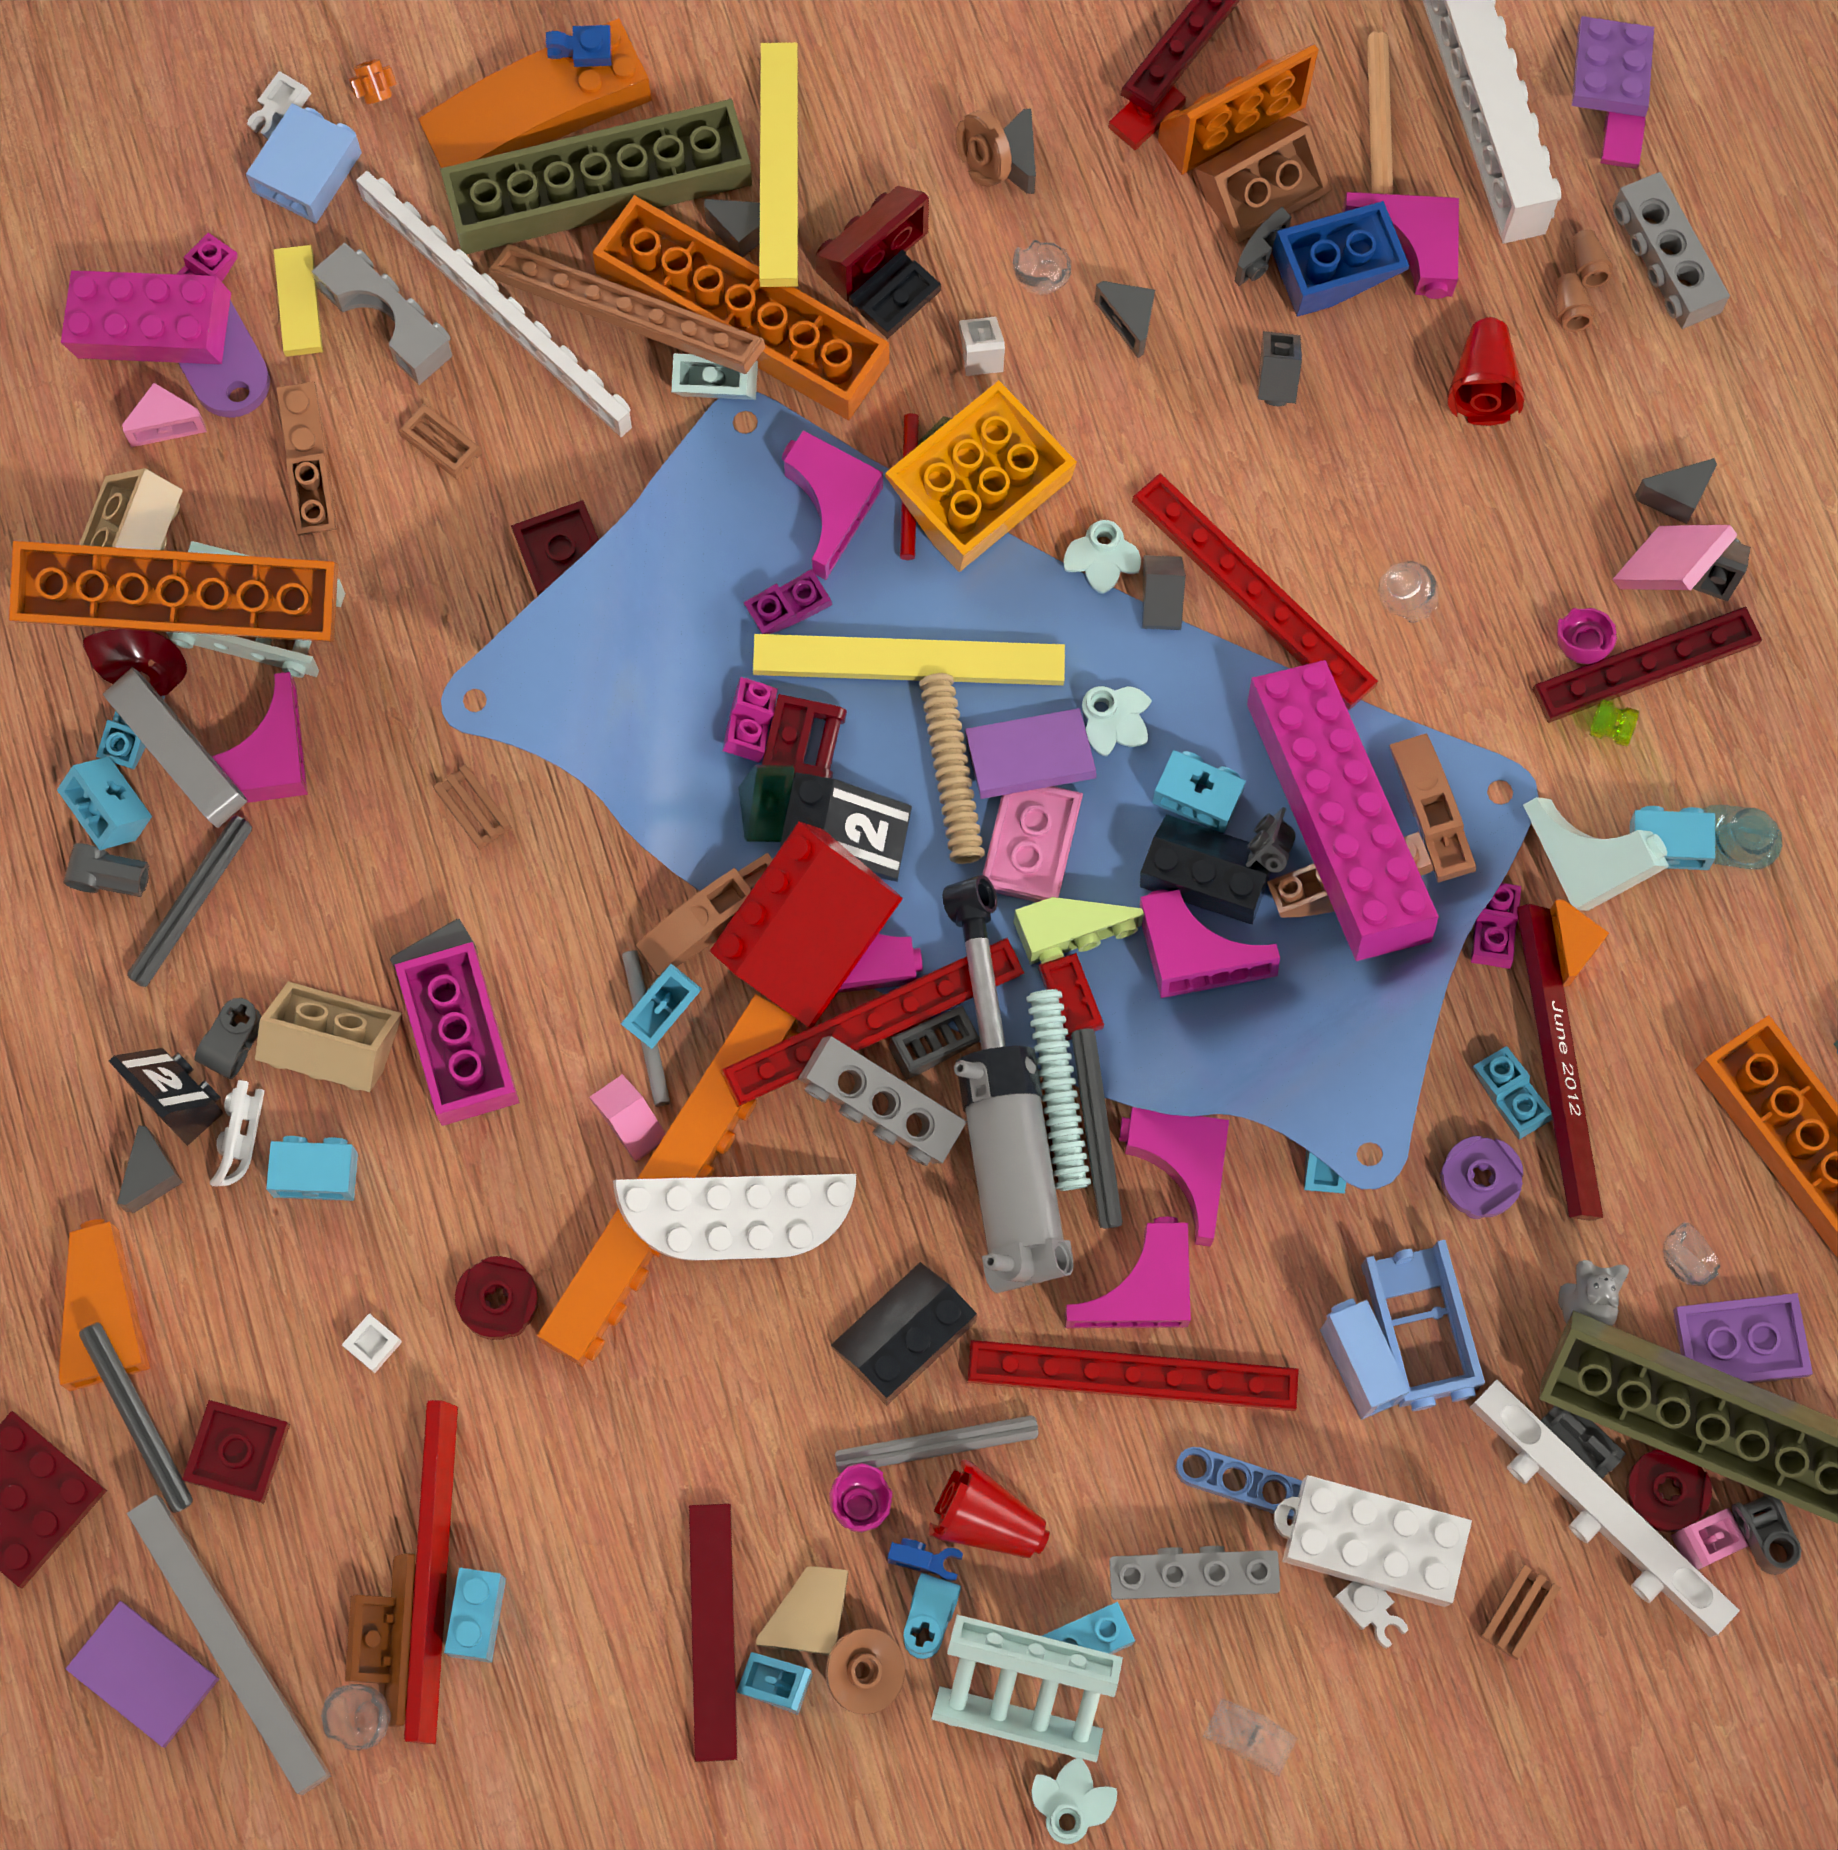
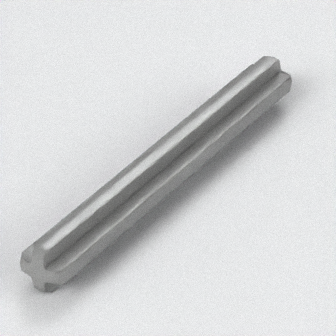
M1030 1415L842 1449L835 1452V1461L838 1472L842 1473L847 1467L861 1463L873 1467H882L1031 1440L1038 1437L1039 1431L1035 1416Z

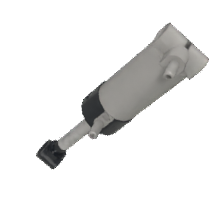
M979 875L946 886L943 890L942 898L948 917L956 923V926L963 928L982 1047L981 1051L959 1058L954 1066V1072L958 1076L963 1111L966 1113L988 1255L982 1256L985 1277L991 1290L995 1293H1001L1029 1286L1033 1283L1036 1284L1068 1276L1072 1273L1074 1264L1071 1242L1063 1238L1041 1103L1042 1091L1035 1049L1026 1046L1005 1045L986 923L991 921L990 914L994 913L997 908V895L989 878Z

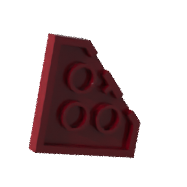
M11 1411L0 1423V1572L17 1587L23 1589L107 1490L14 1411Z

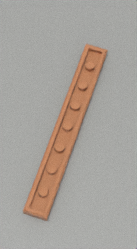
M511 244L506 245L488 269L490 277L496 281L743 374L748 373L765 349L764 338Z

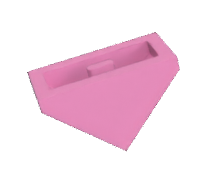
M155 383L152 384L122 424L123 432L131 447L207 432L205 423L197 408Z
M623 1074L589 1097L635 1162L656 1149L666 1134L643 1096Z
M1729 1508L1671 1535L1679 1553L1697 1570L1748 1546Z

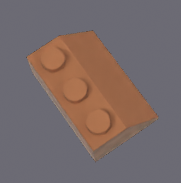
M1289 116L1194 168L1207 203L1237 243L1252 236L1262 223L1281 207L1290 215L1332 191L1309 124Z

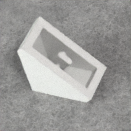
M987 317L960 320L959 329L966 376L1003 372L1005 342L997 318Z

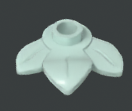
M1100 520L1093 523L1088 528L1085 537L1078 538L1070 543L1064 556L1065 571H1085L1086 579L1090 586L1101 594L1110 591L1115 586L1120 572L1137 574L1141 564V557L1136 546L1124 540L1120 527L1110 520ZM1107 537L1111 543L1101 544L1097 539Z
M1105 686L1090 689L1082 701V711L1088 719L1086 733L1089 744L1097 753L1105 757L1112 752L1116 742L1128 747L1145 745L1148 741L1146 725L1139 714L1149 707L1152 700L1140 689L1129 686L1115 691ZM1097 702H1104L1108 705V710L1099 712L1095 709L1094 705Z
M1078 1758L1066 1764L1059 1772L1056 1780L1037 1774L1031 1793L1034 1806L1046 1816L1048 1833L1054 1840L1062 1844H1073L1084 1837L1088 1827L1106 1822L1111 1816L1117 1801L1116 1788H1093L1091 1773L1084 1760ZM1063 1814H1070L1075 1819V1826L1072 1830L1066 1831L1060 1827L1059 1819Z

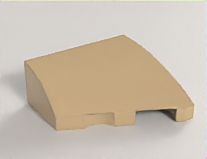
M807 1566L766 1626L757 1636L756 1645L829 1655L838 1641L849 1575L848 1570Z

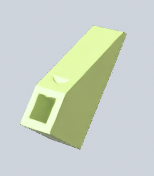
M1051 897L1016 909L1014 925L1030 965L1040 961L1043 964L1064 957L1063 953L1077 948L1079 952L1091 950L1101 944L1100 940L1115 936L1116 939H1122L1138 931L1137 927L1142 925L1144 912L1142 908Z

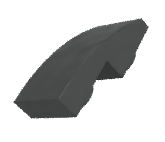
M1283 207L1262 223L1245 246L1237 265L1234 280L1238 286L1249 279L1251 281L1259 279L1268 270L1271 250L1273 249L1277 231L1290 227L1292 217Z

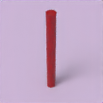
M914 413L904 415L903 458L918 446L919 415ZM901 501L900 558L903 560L915 559L916 520L904 502Z

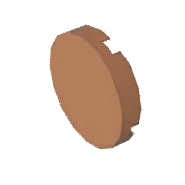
M978 110L964 116V120L959 122L956 130V144L959 157L963 163L968 162L972 170L967 172L981 186L991 187L999 184L1008 178L1012 161L1009 142L1004 130L988 112Z

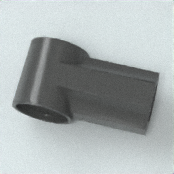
M76 843L72 849L63 883L70 888L88 893H97L101 889L141 897L142 893L146 890L149 879V864L145 861L110 855L107 851L99 850L96 846Z

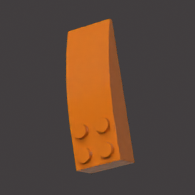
M620 18L603 24L610 25L612 66L574 67L573 57L550 59L548 58L547 48H544L481 79L418 118L440 168L548 143L652 101L649 78Z

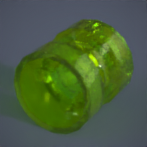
M1601 699L1596 709L1589 735L1599 739L1606 736L1612 738L1615 744L1628 747L1636 727L1639 710L1629 707L1620 709L1615 707L1613 702Z

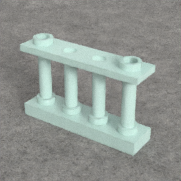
M194 541L191 542L188 552L248 556ZM338 579L336 606L341 608L345 591L340 579ZM166 632L170 641L183 648L192 649L194 645L279 667L282 668L283 672H290L292 676L303 678L305 674L317 677L319 672L313 656L307 655L312 641L295 640L293 649L290 651L271 646L272 639L256 638L255 641L236 636Z
M957 1615L947 1654L960 1658L952 1689L939 1687L931 1720L1070 1755L1074 1758L1097 1762L1103 1728L1092 1726L1100 1695L1115 1697L1123 1657ZM976 1662L1001 1668L993 1700L968 1694ZM1017 1673L1042 1679L1035 1710L1010 1704ZM1059 1683L1084 1689L1076 1721L1051 1715Z

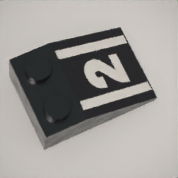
M795 772L780 848L800 821L825 830L879 878L898 882L912 806L836 779Z
M163 1048L114 1055L109 1060L110 1064L132 1089L187 1146L223 1114V1111L216 1104L221 1097L205 1080L198 1085L189 1076L194 1069L178 1052L171 1057Z

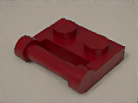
M778 694L762 762V771L793 778L795 772L832 778L833 772L830 768L840 725L845 723L847 710L836 705ZM814 718L823 719L825 724L816 764H805L804 761Z

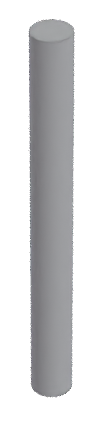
M635 950L622 954L633 1007L646 992L638 952ZM641 1041L654 1105L656 1107L670 1104V1098L658 1043L651 1049Z

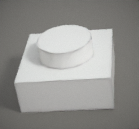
M368 1314L344 1341L342 1346L372 1372L376 1373L402 1341L371 1314Z

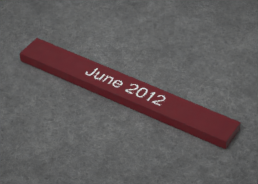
M1526 904L1517 907V914L1568 1214L1573 1219L1593 1221L1603 1218L1551 911L1545 907Z

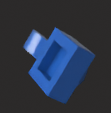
M610 25L573 26V36L560 31L546 32L548 58L561 59L573 57L574 67L612 66Z
M902 1538L901 1544L891 1543L887 1558L888 1563L927 1574H935L949 1582L956 1581L958 1574L946 1571L943 1563L950 1557L962 1560L963 1553L960 1550L946 1548L939 1554L933 1555L931 1552L925 1551L926 1544L919 1541Z

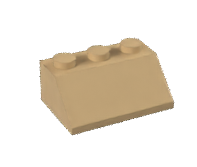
M146 468L105 476L79 545L164 550L167 543L165 536L171 521L178 514L180 508L178 501L183 490Z
M288 981L260 1018L255 1060L268 1063L274 1068L289 1069L307 1074L313 1079H325L339 1083L352 1090L370 1092L384 1071L402 1013Z

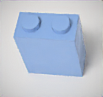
M292 103L247 171L246 176L253 193L317 223L362 152L357 135L350 127L342 123L333 124L325 120L316 110L309 107L303 109Z
M1354 1298L1331 1308L1332 1312L1326 1315L1327 1320L1321 1327L1320 1332L1360 1419H1365L1399 1404L1410 1391L1368 1300L1356 1304Z

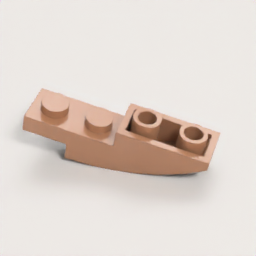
M313 381L276 387L297 535L336 530L328 450L324 425L321 420L316 384Z
M1422 734L1390 744L1389 748L1412 815L1416 818L1426 850L1431 859L1437 882L1475 872L1476 864L1464 832L1462 818L1428 734Z
M1419 831L1405 836L1404 839L1420 875L1433 872L1434 868ZM1315 864L1267 881L1281 918L1335 912Z
M768 853L741 870L737 871L736 868H733L673 911L636 944V948L657 977L661 975L670 963L677 967L717 941L773 860Z

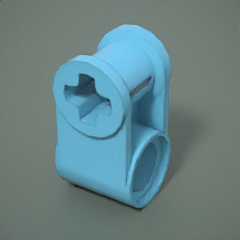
M925 1573L920 1574L903 1635L906 1650L910 1655L918 1659H927L938 1652L948 1622L952 1619L962 1585ZM922 1628L929 1629V1637L934 1640L933 1642L925 1641L923 1647H919L916 1645V1637L912 1633L920 1634Z

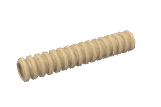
M936 673L924 677L919 682V686L923 690L921 693L922 700L926 702L923 704L924 712L928 713L925 716V720L929 724L927 732L932 736L929 739L930 746L934 747L931 750V754L936 759L933 761V766L938 770L935 773V777L940 782L937 784L938 791L942 793L939 796L940 803L944 804L941 811L946 816L943 819L944 826L948 827L945 834L950 839L947 843L948 849L952 851L949 857L950 861L958 864L972 863L981 859L985 852L984 848L980 847L983 842L982 837L977 835L981 830L980 825L975 824L978 821V814L973 812L976 809V802L972 801L974 791L969 789L972 786V779L968 777L970 775V768L965 766L968 763V757L964 755L966 746L961 743L964 740V734L960 732L962 729V723L958 720L960 712L955 709L958 706V701L954 698L956 695V690L952 686L954 679L949 674Z

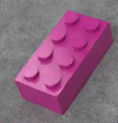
M71 270L61 344L78 359L222 365L231 291L217 276Z
M473 942L394 964L434 1110L441 1125H448L519 1104L520 1101L486 981Z

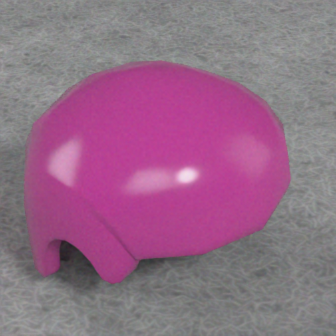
M1573 608L1565 618H1559L1557 622L1558 646L1566 658L1576 663L1592 664L1605 658L1616 644L1617 631L1615 624L1607 613L1595 608Z
M861 1463L847 1467L834 1480L829 1493V1504L833 1515L844 1528L862 1533L877 1528L888 1517L893 1492L883 1478V1472L880 1469Z

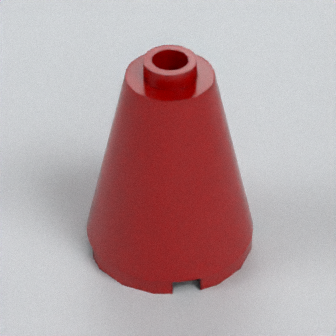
M1486 317L1478 320L1471 327L1448 391L1447 405L1451 413L1457 418L1458 413L1467 416V423L1482 426L1504 424L1511 420V415L1516 411L1519 414L1521 413L1525 394L1507 324L1497 318Z
M962 1459L959 1462L963 1468L962 1473L955 1469L953 1470L937 1501L934 1512L941 1516L938 1526L930 1523L929 1535L938 1540L1027 1559L1031 1558L1034 1552L1041 1554L1050 1536V1532L1045 1530L1046 1520L973 1462Z

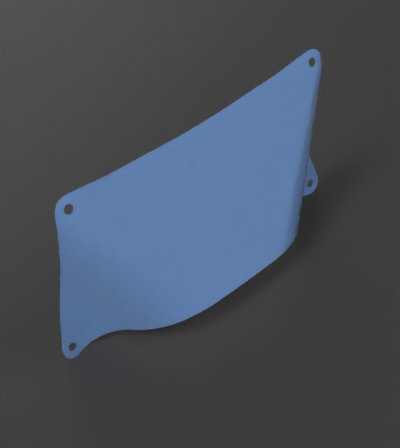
M756 392V400L725 398L716 400L668 457L636 502L619 521L470 661L460 668L446 685L441 698L442 714L451 727L462 733L496 740L535 754L580 780L604 802L619 824L645 850L699 891L733 868L739 871L766 853L772 859L780 850L794 781L793 777L763 772L762 762L764 755L760 763L723 751L728 720L740 677L777 688L776 702L778 694L836 705L846 709V720L844 724L840 725L830 768L833 772L832 779L912 806L898 882L882 879L903 899L879 934L912 938L913 948H920L923 967L922 972H916V979L967 956L963 928L956 926V923L948 917L944 909L942 894L944 888L948 885L983 875L1002 797L1001 795L980 799L965 729L1078 708L1081 710L1086 729L1088 719L1082 711V701L1085 694L1094 687L1105 686L1115 691L1129 686L1140 689L1152 700L1151 704L1144 712L1139 714L1146 725L1148 741L1145 745L1137 747L1123 746L1116 742L1112 752L1106 757L1097 753L1090 745L1096 767V778L1054 786L1083 793L1059 898L1140 908V897L1147 896L1153 892L1140 887V872L1153 837L1166 814L1209 828L1152 803L1155 789L1173 750L1180 753L1183 751L1195 753L1204 760V763L1215 768L1221 766L1236 771L1241 779L1246 780L1243 793L1224 834L1251 842L1257 835L1254 832L1256 825L1265 815L1270 813L1274 816L1282 807L1286 808L1283 820L1294 829L1296 838L1289 852L1290 855L1286 867L1280 872H1271L1269 881L1314 864L1247 706L1251 678L1290 668L1182 621L1181 630L1142 629V601L1115 588L1103 594L1098 593L1090 586L1085 573L1081 571L1066 572L1063 562L1009 533H1006L961 572H958L932 544L916 521L915 559H901L902 500L885 477V473L889 468L870 459L783 404L759 392ZM748 411L756 416L758 424L753 432L743 434L734 429L733 419L739 412ZM803 430L883 472V489L827 580L817 576L833 605L797 624L772 633L773 635L1065 644V678L1063 686L954 682L952 685L956 690L954 698L958 701V706L955 709L959 710L960 718L958 720L962 723L960 732L964 734V740L961 743L965 744L966 752L964 755L968 757V763L965 766L970 768V775L968 777L972 779V786L969 789L974 791L972 801L976 802V809L973 812L978 814V821L975 824L980 825L981 829L977 835L982 837L983 842L980 847L984 848L985 855L975 862L958 864L950 861L949 856L952 851L948 849L947 845L950 839L945 834L948 827H945L943 819L946 816L941 811L944 804L940 803L939 796L942 793L937 788V784L940 782L935 777V773L938 770L933 766V761L936 759L931 754V750L934 747L930 746L929 739L932 736L927 732L929 724L926 723L925 716L928 713L924 712L923 704L926 702L921 697L923 690L920 689V681L753 675L754 634L762 633L743 602L776 583L781 587L812 569V557L817 550L821 537L822 524L815 505L801 487L785 477L784 461L782 460L783 452L791 440L797 441ZM472 689L481 690L487 699L485 707L478 712L469 711L463 703L464 695ZM1360 700L1348 712L1403 837L1418 831L1420 833L1416 818L1412 815L1389 745L1427 733L1464 824V832L1476 864L1475 872L1439 883L1434 871L1421 876L1439 916L1432 942L1355 961L1335 912L1281 918L1267 883L1253 925L1186 902L1185 904L1192 915L1203 926L1225 939L1249 945L1277 944L1280 963L1278 976L1161 998L1142 925L1137 927L1138 931L1128 937L1116 939L1115 936L1100 940L1101 944L1091 950L1079 952L1077 948L1063 954L1065 957L1077 953L1104 1023V1028L1095 1031L1105 1098L1128 1106L1168 1115L1194 1117L1223 1114L1243 1117L1263 1124L1290 1138L1324 1162L1347 1183L1359 1189H1378L1392 1183L1400 1174L1408 1159L1422 1082L1451 974L1477 917L1495 895L1524 841L1531 825V820L1523 805L1538 797L1535 779L1529 771L1517 762ZM1097 702L1094 705L1095 709L1099 712L1108 710V705L1104 702ZM814 718L804 761L805 764H816L825 724L823 719ZM771 720V722H770V724H769V726H768V733H767L766 745H767V741H768V737H769V732H770L772 720ZM1498 780L1506 781L1513 790L1512 799L1502 805L1491 801L1487 794L1488 786ZM1199 784L1195 791L1202 793L1206 786ZM996 893L997 908L994 913L990 914L991 921L986 923L989 946L1008 937L1024 971L1023 975L996 987L1005 1045L1026 1046L1034 1049V1046L1037 1045V1040L1032 1039L1035 1028L1030 1026V1021L1034 1019L1033 1015L1028 1013V1009L1032 1008L1031 1003L1027 1002L1026 997L1030 993L1046 989L1038 970L1041 961L1030 965L1014 925V914L1016 909L1036 902ZM901 986L877 988L875 990L886 994ZM974 998L931 1017H937L962 1005L980 1037ZM954 1021L948 1024L951 1029L959 1032ZM1071 1039L1068 1040L1070 1042V1047L1067 1048V1053L1072 1054V1059L1069 1060V1065L1074 1067V1072L1070 1074L1071 1078H1075L1076 1084L1074 1085L1079 1087L1073 1043ZM1035 1052L1036 1059L1039 1057V1052ZM1371 1142L1377 1144L1382 1149L1383 1156L1378 1164L1366 1166L1358 1161L1356 1153L1362 1144Z

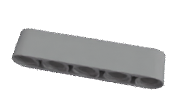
M130 668L103 693L106 700L199 811L215 827L219 828L248 802L234 782L152 685L135 668Z

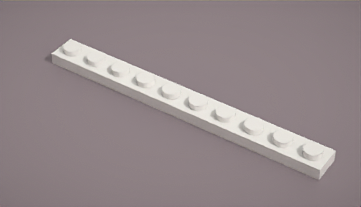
M368 171L356 180L361 198L614 432L622 437L632 428L629 413L631 409L626 401L618 394L613 396L603 388L604 384L595 372L590 369L584 371L577 364L578 360L570 349L564 345L559 348L551 340L549 331L538 321L532 323L525 316L522 306L514 298L509 297L506 299L499 292L498 285L488 274L483 273L480 275L472 268L473 263L462 250L457 249L454 251L447 245V239L434 225L428 227L420 220L421 215L411 203L406 201L403 204L397 199L395 191L383 178L377 180Z

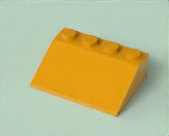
M998 380L885 473V477L932 544L958 572H961L1072 479L1077 461Z

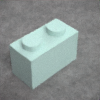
M674 353L671 392L682 397L756 400L758 361H755L747 374H743L693 354Z

